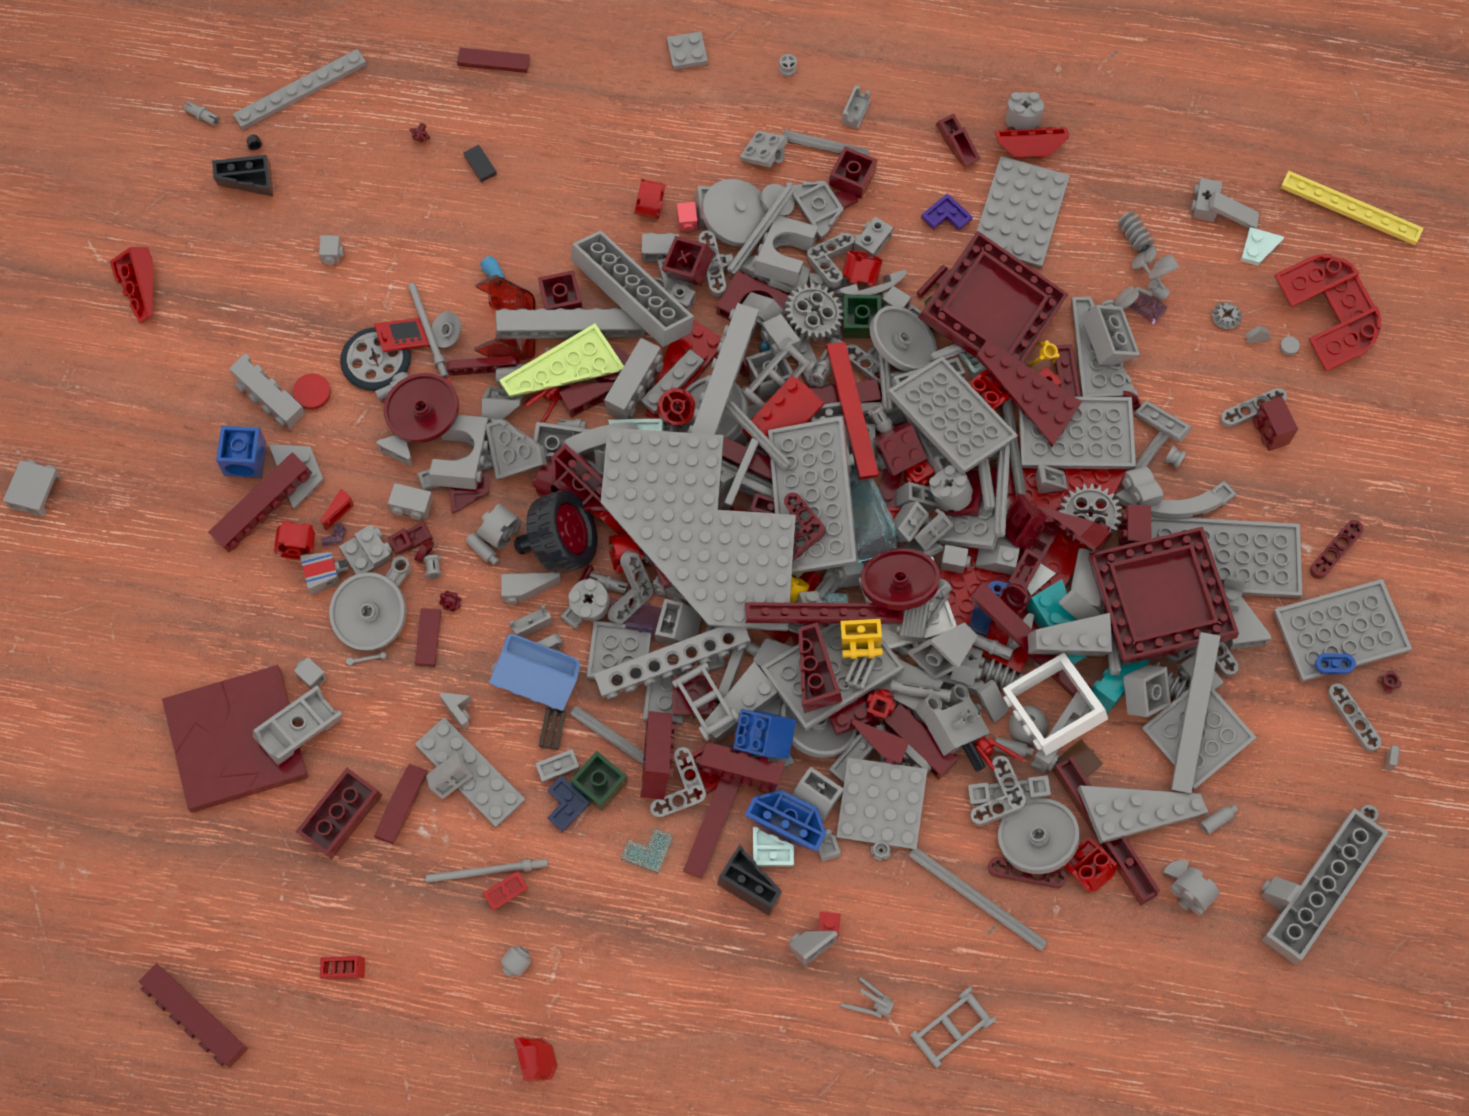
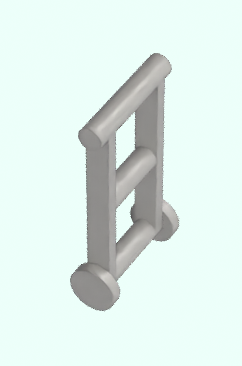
M789 337L779 344L780 352L749 387L745 386L741 391L760 409L766 403L753 391L767 375L780 386L786 382L773 368L787 352L800 363L791 376L793 375L798 378L802 372H809L815 365L813 359L807 360L791 345L792 340Z
M705 662L675 679L672 683L675 688L680 687L702 725L698 727L705 740L708 741L710 740L708 735L734 720L738 723L739 717L734 708H728L707 670L710 668ZM704 673L713 691L692 702L682 684ZM718 697L728 715L707 727L697 709Z
M971 986L958 996L960 1001L921 1032L918 1033L915 1030L910 1034L936 1069L943 1064L940 1061L977 1030L981 1027L985 1030L997 1021L995 1016L991 1018L971 994L974 990ZM967 1001L982 1021L965 1035H962L948 1016ZM942 1022L956 1042L936 1056L922 1036Z

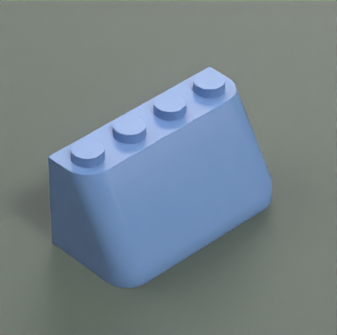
M509 634L504 641L489 683L497 688L509 690L516 695L530 698L534 702L548 705L552 709L563 711L577 681L580 662L570 655L518 635Z

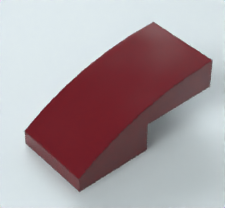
M424 521L408 530L403 528L387 537L396 555L421 546L427 539H433Z

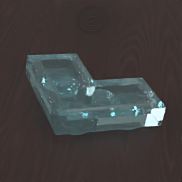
M654 828L648 846L628 840L621 860L659 874L673 840V835Z

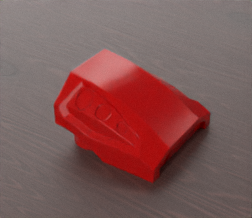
M987 370L978 374L969 383L993 410L1011 399L1009 393L1001 388L998 380Z
M1088 835L1086 840L1078 846L1073 858L1063 868L1076 878L1088 893L1099 890L1112 879L1118 869V865Z
M518 1037L513 1039L523 1074V1081L533 1082L552 1079L557 1067L552 1045L543 1038L528 1039Z

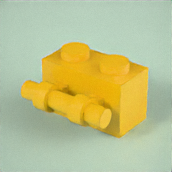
M880 619L840 622L841 649L850 648V650H842L843 658H875V656L883 655L882 648H874L881 647L882 631Z

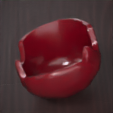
M1015 583L1003 588L998 596L1016 614L1021 613L1029 603L1028 591L1022 585Z

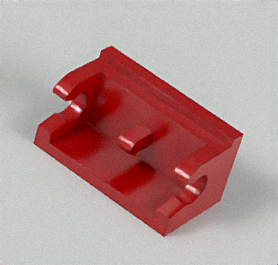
M516 871L482 894L494 911L528 889L519 872Z

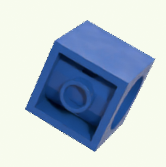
M221 426L216 461L224 476L262 478L267 443L260 428Z
M741 709L733 749L764 757L789 759L796 719L763 711Z

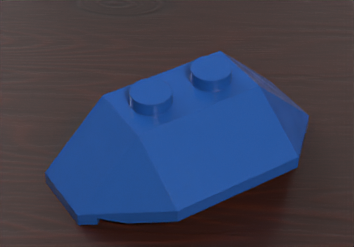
M783 790L753 797L745 813L746 817L762 828L797 846L815 852L818 851L826 835L817 807Z

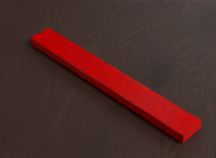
M845 342L827 344L826 349L859 480L876 478L879 474Z

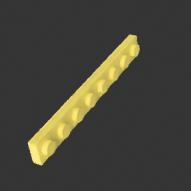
M1288 171L1281 185L1283 190L1412 245L1417 244L1423 231V227L1291 171Z

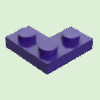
M948 193L921 215V219L933 230L947 219L960 231L973 218Z

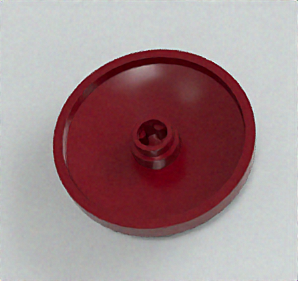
M432 373L414 374L402 379L390 390L384 402V418L391 432L401 440L410 443L430 442L444 435L453 426L459 413V399L454 387L445 378Z
M898 548L881 552L865 564L861 573V586L865 596L875 605L890 610L917 608L930 601L937 593L940 585V573L937 564L928 555L913 549Z

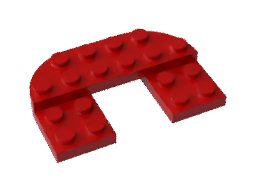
M1331 254L1312 256L1274 275L1291 308L1323 293L1340 324L1309 338V342L1325 372L1367 353L1377 340L1381 329L1379 309L1373 304L1358 276L1359 272L1346 259H1340Z

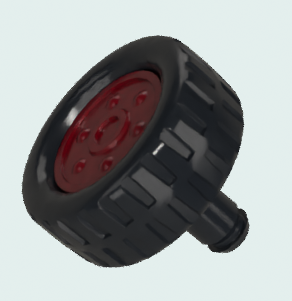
M561 490L542 496L531 504L526 518L527 534L518 536L515 539V550L523 555L534 552L539 562L546 569L554 573L562 574L583 568L592 562L598 546L597 529L590 510H583V507H585L582 503L583 500L573 492Z

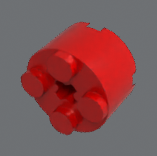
M641 179L634 215L659 219L666 184Z
M847 251L842 270L843 277L849 278V281L859 284L862 281L867 285L876 286L883 259L875 255L872 258L868 253L861 251Z
M282 521V525L278 526L276 530L274 552L277 554L278 551L281 553V557L292 560H301L300 555L313 554L316 534L313 530V525L308 523L300 525L294 524L292 521Z
M628 533L609 536L608 545L612 544L609 553L616 574L624 573L620 560L626 551L638 554L641 561H644L642 550L638 549V545Z

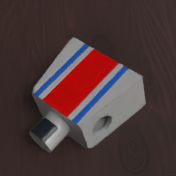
M331 552L300 555L307 587L311 595L339 584L338 573L349 570L346 559L335 562Z

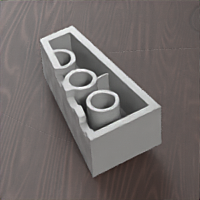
M1110 613L1036 629L1028 634L1029 654L1060 655L1065 653L1066 655L1105 656L1112 652Z
M753 662L723 699L728 708H734L739 717L741 709L762 711L778 699V693L766 675ZM721 702L704 721L707 727L728 715ZM734 720L708 736L714 744H718L737 729L738 723Z

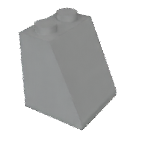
M962 623L910 649L907 653L935 680L960 667L978 635L969 626Z

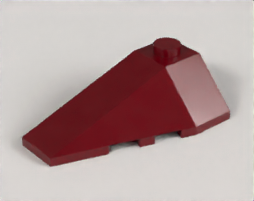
M1035 505L1046 518L1074 535L1076 539L1096 552L1101 551L1113 535L1109 531L1110 527L1103 522L1098 524L1094 521Z

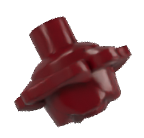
M420 123L419 127L409 129L415 141L423 142L430 139V136L425 131L426 124Z
M445 591V594H440L441 600L439 604L443 605V609L453 612L456 609H460L462 599L458 597L456 592Z

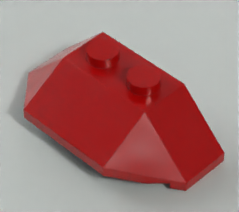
M1066 127L995 130L997 141L1009 153L1018 158L1050 156L1069 139Z

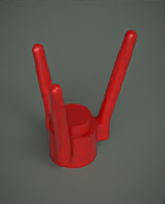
M559 387L541 390L526 400L523 405L529 407L542 396L547 401L552 400L540 422L544 423L554 405L560 399L558 395L561 390Z
M982 737L974 745L977 752L984 758L992 770L995 767L989 756L995 750L993 746L1021 761L1024 760L1022 756L997 743L992 737L989 739Z

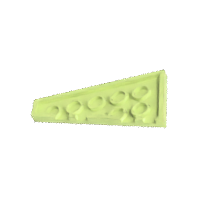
M594 323L499 381L508 396L515 397L622 371L624 365Z

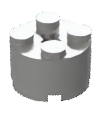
M1036 92L1012 93L1007 106L1006 124L1009 127H1014L1015 130L1039 127L1044 109V103L1039 98V94Z
M949 465L939 471L929 481L930 490L936 503L944 511H960L968 506L972 500L973 489L967 475H962L953 465Z
M499 503L495 506L494 510L491 512L487 511L483 515V524L476 534L495 548L501 550L511 541L508 538L512 534L516 535L521 519Z
M593 579L578 582L573 586L568 595L571 609L582 620L598 621L609 611L610 595L601 583ZM589 597L593 601L591 604H589L587 601Z
M1189 867L1171 885L1169 890L1179 899L1178 904L1184 910L1191 909L1194 913L1201 916L1217 899L1219 890L1210 878L1206 881L1202 877L1203 872L1194 867Z

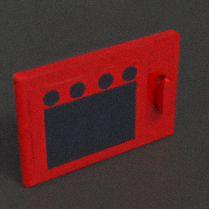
M420 317L374 323L383 353L430 346Z

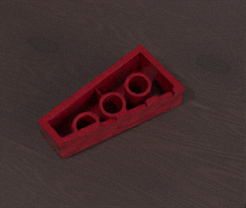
M818 622L798 628L802 707L804 713L842 702L839 686Z
M648 711L640 797L661 800L665 798L668 779H672L673 767H670V764H673L674 752L670 751V748H674L675 737L671 736L675 731L672 713Z
M706 742L698 769L703 774L710 776L715 774L721 776L720 778L724 781L732 782L734 780L740 782L739 785L751 788L752 786L758 788L759 792L767 794L776 790L785 762L778 760L777 764L772 763L768 757L764 756L752 758L749 752L737 751V753H733L732 748Z

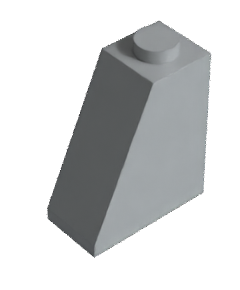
M1241 597L1239 610H1231L1239 635L1236 639L1227 641L1229 650L1267 645L1271 640L1270 633Z

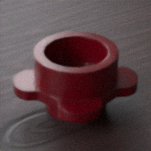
M1388 671L1384 676L1378 677V682L1384 686V691L1387 693H1391L1393 689L1400 688L1402 685L1399 676L1394 671Z

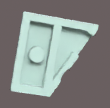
M753 827V859L758 867H794V845L781 841L778 837L772 834L769 835L757 827Z

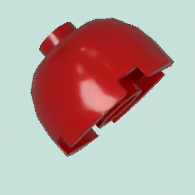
M672 388L665 391L659 397L657 413L664 423L670 426H680L688 423L694 416L695 401L688 391Z

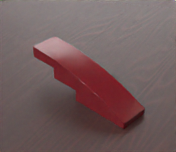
M1045 521L1044 529L1036 534L1033 539V545L1026 548L1008 581L1009 583L1022 585L1027 590L1060 528Z
M412 764L408 765L383 814L374 838L392 845L394 844L410 815L412 805L419 795V789L426 778L427 770Z

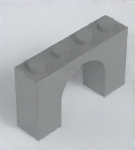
M778 215L768 229L769 233L766 232L764 235V244H760L758 249L759 255H755L752 266H755L754 274L796 286L801 276L803 261L784 256L777 252L775 248L779 246H793L808 251L814 246L818 227Z
M458 415L453 426L441 436L442 440L468 443L473 447V451L461 460L433 459L429 472L432 486L477 490L478 482L482 480L481 467L485 466L486 461L484 453L488 452L489 449L485 424L489 423L487 417Z

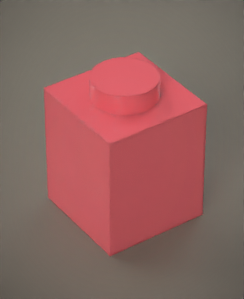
M695 202L677 203L679 231L691 232L698 230Z

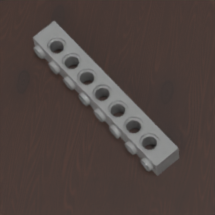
M718 627L594 673L602 698L611 700L618 697V693L623 691L629 693L635 691L639 685H651L656 682L655 679L661 677L663 679L674 676V672L679 670L686 672L698 663L700 665L705 662L709 663L712 658L717 656L718 658L726 657L730 654V651L745 650L751 644V640L745 628ZM726 636H732L734 642L726 644L723 642V639ZM707 643H714L716 646L713 651H707L704 647ZM688 650H695L697 652L696 657H687L686 653ZM672 656L679 659L675 665L668 663V659ZM651 664H659L660 669L657 672L650 671L649 667ZM634 670H639L642 674L640 678L633 679L631 673ZM616 677L623 679L622 684L619 686L612 684L613 679Z

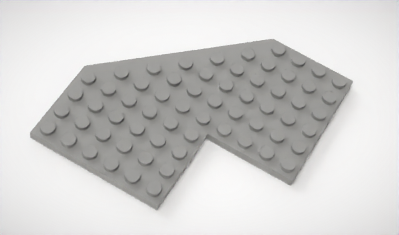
M607 428L601 493L602 506L667 577L676 590L682 594L706 624L716 627L788 631V623H745L744 604L745 602L790 603L796 515L718 510L724 435Z

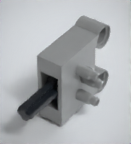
M959 683L950 689V702H945L949 706L947 709L941 710L942 703L936 695H929L917 704V714L923 718L943 756L963 748L975 771L979 772L985 768V764L973 743L987 736L990 732L981 718V712L977 711L965 685Z

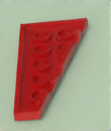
M693 320L692 333L669 344L663 361L664 365L659 373L656 384L691 349L704 360V364L680 388L686 390L712 362L713 356L718 354L717 349L722 337ZM647 409L646 416L648 418L660 419L658 413L653 414Z

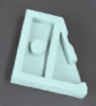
M1250 227L1241 261L1259 266L1282 243L1284 236Z

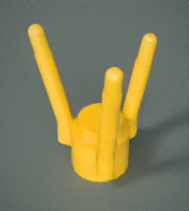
M1048 340L1045 342L1037 341L1035 345L1043 346L1040 349V356L1027 366L1031 368L1043 359H1052L1051 365H1054L1056 359L1060 356L1057 347L1049 343Z

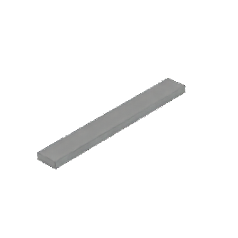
M1199 632L1171 790L1192 793L1220 636Z

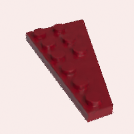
M987 340L976 358L990 374H993L1001 388L1009 393L1012 401L1027 419L1034 423L1037 431L1043 434L1048 440V444L1053 447L1082 401Z

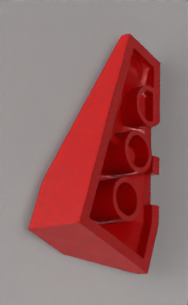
M129 247L110 260L114 278L117 283H121L123 287L122 293L124 296H128L130 307L138 322L143 323L153 316V261L149 247Z

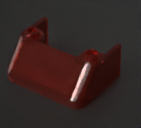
M498 275L475 284V288L489 294V305L495 311L501 309L536 310L535 297L530 291ZM495 338L475 347L474 351L486 357L516 356L519 360H528L535 356V339L498 340Z

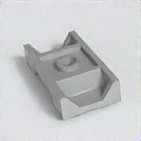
M315 686L253 730V738L274 762L279 765L291 757L296 749L321 731H327L342 720V713L334 710L324 699L320 688ZM295 720H301L303 722V725L301 727H295L293 726L292 722Z
M1077 692L1048 737L1088 714L1091 708L1088 707L1080 693ZM1041 749L1038 750L1035 755L1036 758L1030 767L1043 775L1046 770L1051 771L1059 758V755H1057L1059 749L1047 756Z

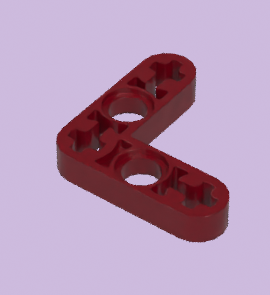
M792 492L785 496L784 504L792 515H796V520L803 527L794 535V548L797 550L796 552L793 551L794 561L825 535L826 528L797 493ZM791 500H796L800 508L796 509ZM802 512H809L810 516L807 520L803 521L800 519ZM815 526L819 529L818 533L813 530ZM802 537L805 538L806 543L804 546L798 547L796 545L797 540Z

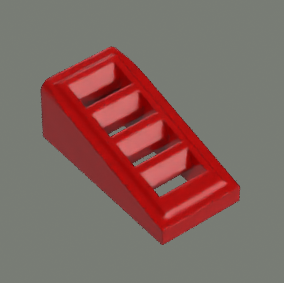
M342 489L338 492L320 520L325 530H328L354 506L351 497Z
M322 957L320 960V979L364 978V957ZM329 962H332L331 974H328ZM337 962H340L339 973H337ZM346 962H348V973H345Z

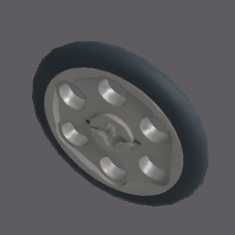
M375 327L364 329L353 335L344 345L340 358L341 370L346 379L356 387L368 391H376L390 385L392 378L396 374L401 372L407 373L411 359L409 349L398 350V354L395 357H390L388 355L389 352L383 353L381 346L375 345V341L378 340ZM363 344L367 346V349L365 351H357V347L359 345ZM372 351H374L375 356L378 358L379 367H377L376 362L373 360ZM361 361L363 364L360 368H354L352 366L353 363ZM387 366L394 367V371L389 374L385 373L384 369ZM369 372L376 373V377L373 379H367L366 375Z

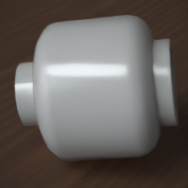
M520 945L517 947L511 946L501 958L502 971L510 977L513 975L521 976L531 964V954Z

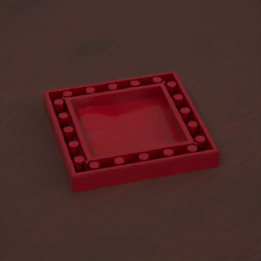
M977 231L918 318L975 358L988 340L1023 363L1063 304L1068 293Z
M1203 526L1089 553L1088 560L1105 614L1110 613L1111 633L1122 666L1197 648L1199 632L1220 636V642L1238 637L1239 631Z
M278 665L162 699L187 807L191 813L308 778L301 746L294 751L291 757L277 765L253 738V730L290 705L282 672Z

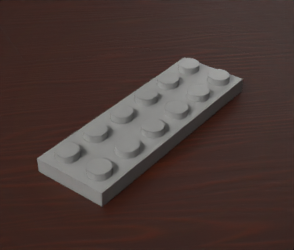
M445 718L439 721L415 743V746L435 767L439 766L456 752L461 755L463 762H468L473 777L457 789L495 828H498L526 801Z

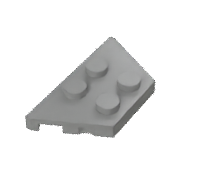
M826 181L802 182V184L792 185V182L786 183V186L794 189V194L792 195L794 201L809 224L818 227L817 236L820 240H823L843 213L844 208Z
M271 444L269 447L277 466L293 452L312 472L310 478L305 483H301L296 488L295 493L289 496L292 507L296 510L299 504L324 482L311 447Z

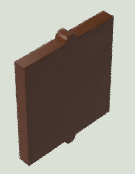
M1082 739L1057 759V764H1060L1073 756L1086 778L1103 765L1094 754V750H1091Z

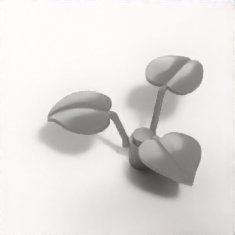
M1150 245L1140 252L1132 261V268L1138 270L1144 267L1149 274V279L1153 280L1148 285L1149 291L1140 287L1134 289L1133 286H1129L1117 296L1114 306L1123 307V310L1136 301L1139 291L1147 294L1149 297L1153 295L1158 301L1166 299L1170 290L1160 281L1159 277L1179 268L1175 258L1171 254L1163 256L1150 271L1147 263L1155 258L1157 253L1156 247Z

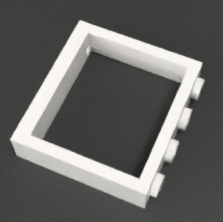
M1065 653L1060 654L1003 688L1005 694L1003 699L1007 706L1013 707V714L1017 721L1024 723L1022 726L1028 736H1033L1035 747L1038 750L1041 749L1046 756L1108 720L1105 708ZM1063 669L1092 711L1044 739L1016 696Z

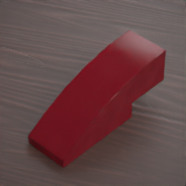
M954 113L935 124L952 153L964 167L981 159L965 127H961Z

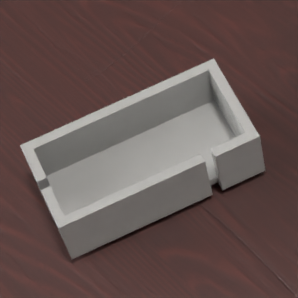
M640 338L604 399L608 415L618 420L634 418L637 412L635 407L639 403L641 404L642 398L646 395L647 388H651L655 381L654 376L663 368L661 347Z

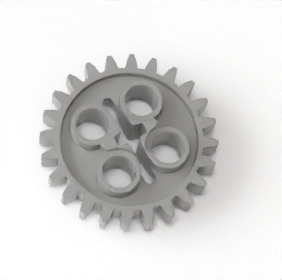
M811 283L809 288L804 284L802 288L798 286L796 291L792 290L791 294L788 295L787 302L784 304L786 309L783 314L787 315L786 321H791L789 323L790 327H795L794 332H800L799 337L806 335V340H809L810 336H812L814 341L819 337L823 341L825 336L830 338L841 326L844 318L842 317L844 310L840 309L842 303H837L839 297H832L833 291L827 293L828 287L822 290L820 284L817 288L814 287L813 283Z
M1083 484L1082 490L1076 487V493L1069 491V497H1064L1065 503L1060 505V508L1063 510H1059V512L1094 522L1101 521L1110 527V532L1117 533L1118 529L1116 526L1121 524L1117 519H1122V514L1118 512L1121 511L1122 507L1117 506L1119 503L1118 499L1113 500L1114 493L1107 494L1108 488L1101 491V485L1094 489V485L1091 484L1090 489H1087L1086 485ZM1083 502L1086 504V507L1079 508L1076 504ZM1102 503L1106 507L1104 509H1098L1096 507V504ZM1088 512H1092L1093 517H1089Z

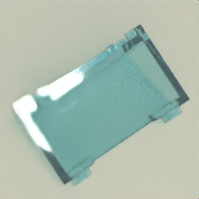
M865 479L851 488L858 562L870 560L881 552L897 549L896 528L893 518L874 479Z

